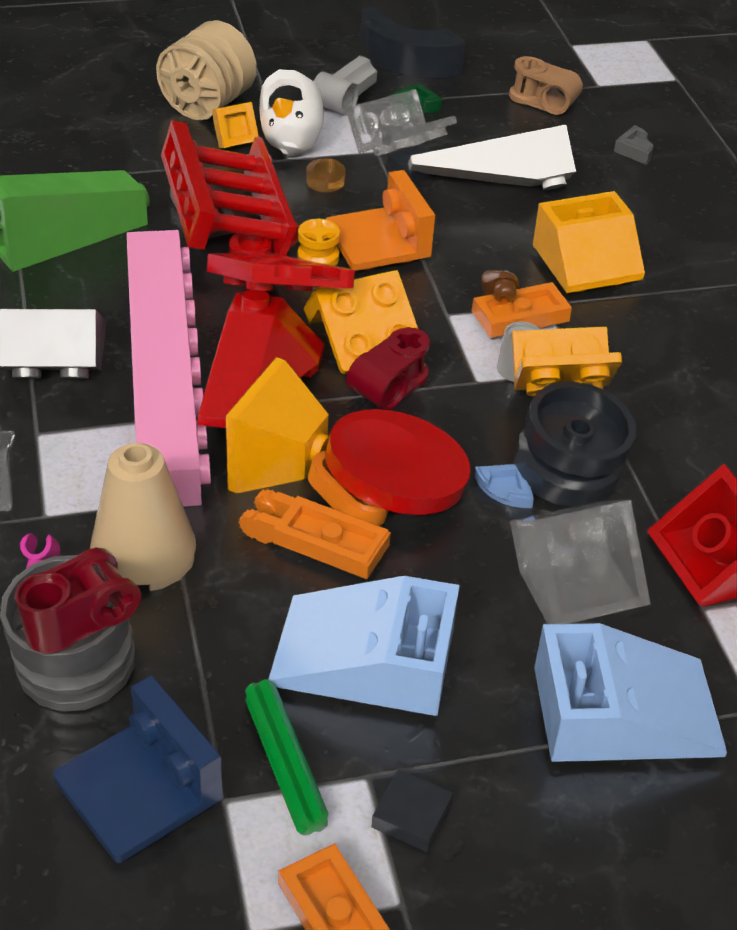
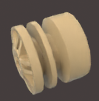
M219 20L207 21L160 53L156 64L157 80L163 95L170 105L183 116L194 120L208 119L212 116V109L226 106L252 86L256 77V59L252 47L236 28Z

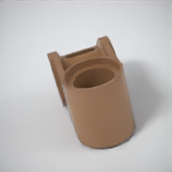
M524 56L515 61L514 68L517 74L515 84L510 88L509 96L519 104L530 105L547 111L550 114L559 115L563 114L580 96L583 90V83L577 73L571 70L545 63L543 60L535 57ZM557 88L562 90L565 96L560 94Z

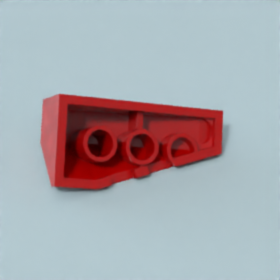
M260 290L236 293L223 326L199 409L197 425L226 428V415L276 357L285 360L299 378L302 376L311 378L318 372L324 354V343L283 298L272 297L267 292Z

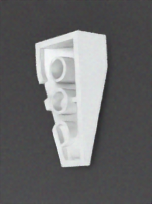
M566 125L412 155L408 163L410 170L425 174L528 187L542 185L543 190L565 186L566 180L576 172Z

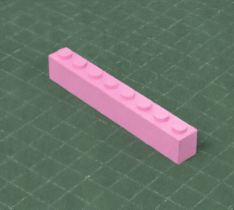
M179 230L127 232L136 443L151 445L162 453L183 507L202 505L201 485L211 484L209 454H199L198 451L207 450L206 426L197 425L198 421H196L203 399L202 388H193V386L201 385L200 358H190V356L198 355L197 328H188L196 327L194 300H188L193 299L189 247H180Z

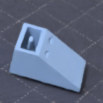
M399 576L294 595L269 680L275 683L278 688L438 716L453 636L460 585Z
M600 623L543 624L534 669L551 762L713 758L726 756V746L701 659Z

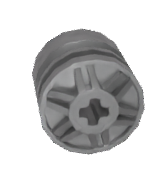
M77 555L54 556L32 564L12 580L2 597L1 622L11 649L10 653L15 671L23 691L39 705L58 711L87 710L107 702L126 685L135 668V644L129 618L120 624L109 626L74 643L66 650L57 653L43 654L34 651L28 645L15 599L17 587L29 576L47 571L75 558ZM97 565L93 566L96 572L100 570V568ZM109 601L107 606L113 608V604Z

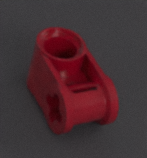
M410 327L394 331L377 346L354 360L347 373V386L383 410L395 408L403 398L424 385L428 380L429 370L424 363L425 355L430 347L428 335L422 330Z
M95 547L85 550L75 558L47 571L33 574L24 579L16 589L15 599L28 645L34 651L49 654L64 651L74 643L130 618L141 602V591L134 581L122 577L118 571V562L109 550ZM94 565H97L100 568L98 572L94 570ZM109 601L113 604V608L107 606Z

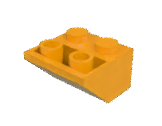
M615 191L539 203L533 246L566 293L582 292L588 289L621 285L644 279L645 271L634 215Z

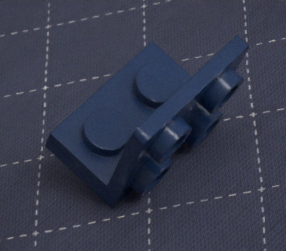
M152 675L131 686L133 714L129 716L131 726L58 767L53 772L56 785L116 863L125 861L223 799L221 756Z

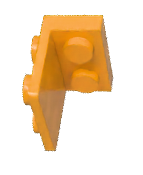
M398 270L354 279L353 288H315L304 307L309 324L323 321L339 371L342 374L348 373L350 366L357 357L370 351L388 338L394 331L406 327L418 329Z
M607 327L512 331L514 389L526 390L529 396H535L537 391L552 383L567 381L592 384L603 389V386H609L622 364L620 352L609 353Z

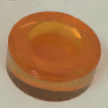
M322 158L314 160L306 168V183L311 189L319 192L337 191L345 185V167L334 159Z

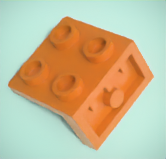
M405 170L388 173V188L383 191V208L326 218V220L332 221L339 226L340 240L337 246L351 269L355 271L370 270L379 266L408 263L413 260L431 257L435 214Z

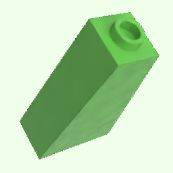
M125 170L1 175L0 258L14 272L148 225L147 207L150 203L148 192L143 184L138 183Z

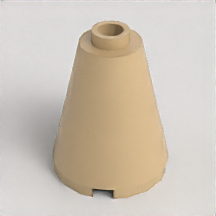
M130 443L116 449L108 459L90 549L98 547L109 550L118 562V571L122 577L131 579L137 585H149L150 591L163 589L179 581L192 568L196 550V539L162 453L157 448L148 444Z

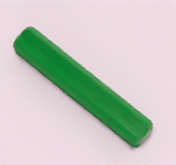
M264 679L259 683L252 682L246 687L245 693L247 696L245 701L296 831L304 836L310 835L313 832H321L328 826L327 818L329 813L276 685L269 679Z

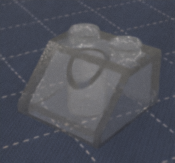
M631 500L600 501L510 521L519 571L547 624H570L651 605Z

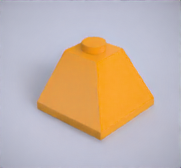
M276 357L226 415L228 490L234 493L305 480L308 476L313 457L317 453L326 450L329 439V414L290 365L283 359Z

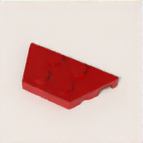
M254 251V255H246L243 252L208 254L207 272L223 275V283L246 285V289L272 291L274 285H285V289L296 291H312V286L353 288L355 270L265 251Z

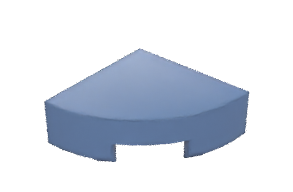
M515 464L475 467V479L478 485L491 498L513 507H533L534 498L531 487L523 479Z

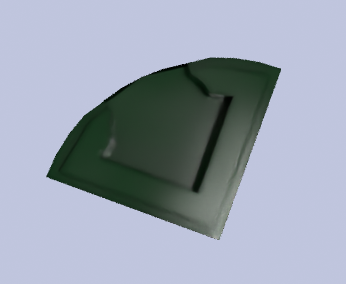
M419 83L392 93L390 98V106L410 113L436 112L441 110L442 105L441 97Z

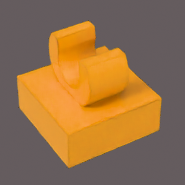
M252 102L211 110L219 148L250 143L254 141L255 137H259Z

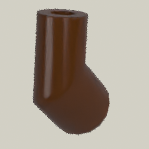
M486 270L481 276L482 296L492 294L499 302H501V297L505 296L508 297V302H511L517 296L516 289L519 288L518 278L510 271Z

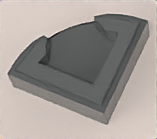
M634 125L616 140L614 152L647 165L651 159L653 144L647 139L648 133Z

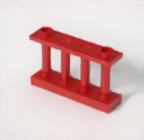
M171 120L161 157L187 246L205 249L209 234H214L216 230L271 239L273 253L287 256L290 246L293 247L296 244L299 227L293 218L272 164V157L268 154L263 138H254L249 155L198 146L191 138L187 123ZM203 163L244 170L245 174L203 167ZM210 185L251 192L253 197L211 190ZM217 208L260 215L261 220L222 214L218 212Z

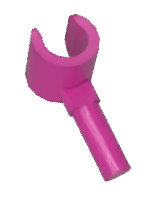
M32 533L25 535L20 542V549L23 555L28 558L26 569L34 563L59 556L60 545L50 534L46 538L45 549L39 554H35L37 537Z

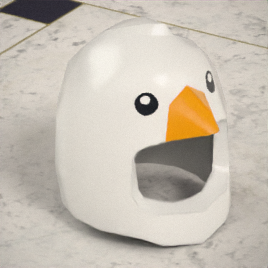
M279 69L269 76L262 85L260 120L262 131L267 141L288 157L298 156L315 146L324 124V109L320 90L314 81L295 70ZM286 85L300 88L303 100L291 101L277 98L273 106H269V97L277 88Z

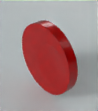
M362 410L342 417L333 426L325 450V459L331 474L346 490L369 504L402 514L426 515L451 508L461 499L470 476L468 457L461 446L450 435L423 419L396 411Z

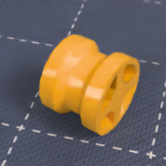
M310 219L303 222L298 228V239L301 245L298 248L297 258L336 266L339 261V249L336 246L340 240L339 226L326 219Z

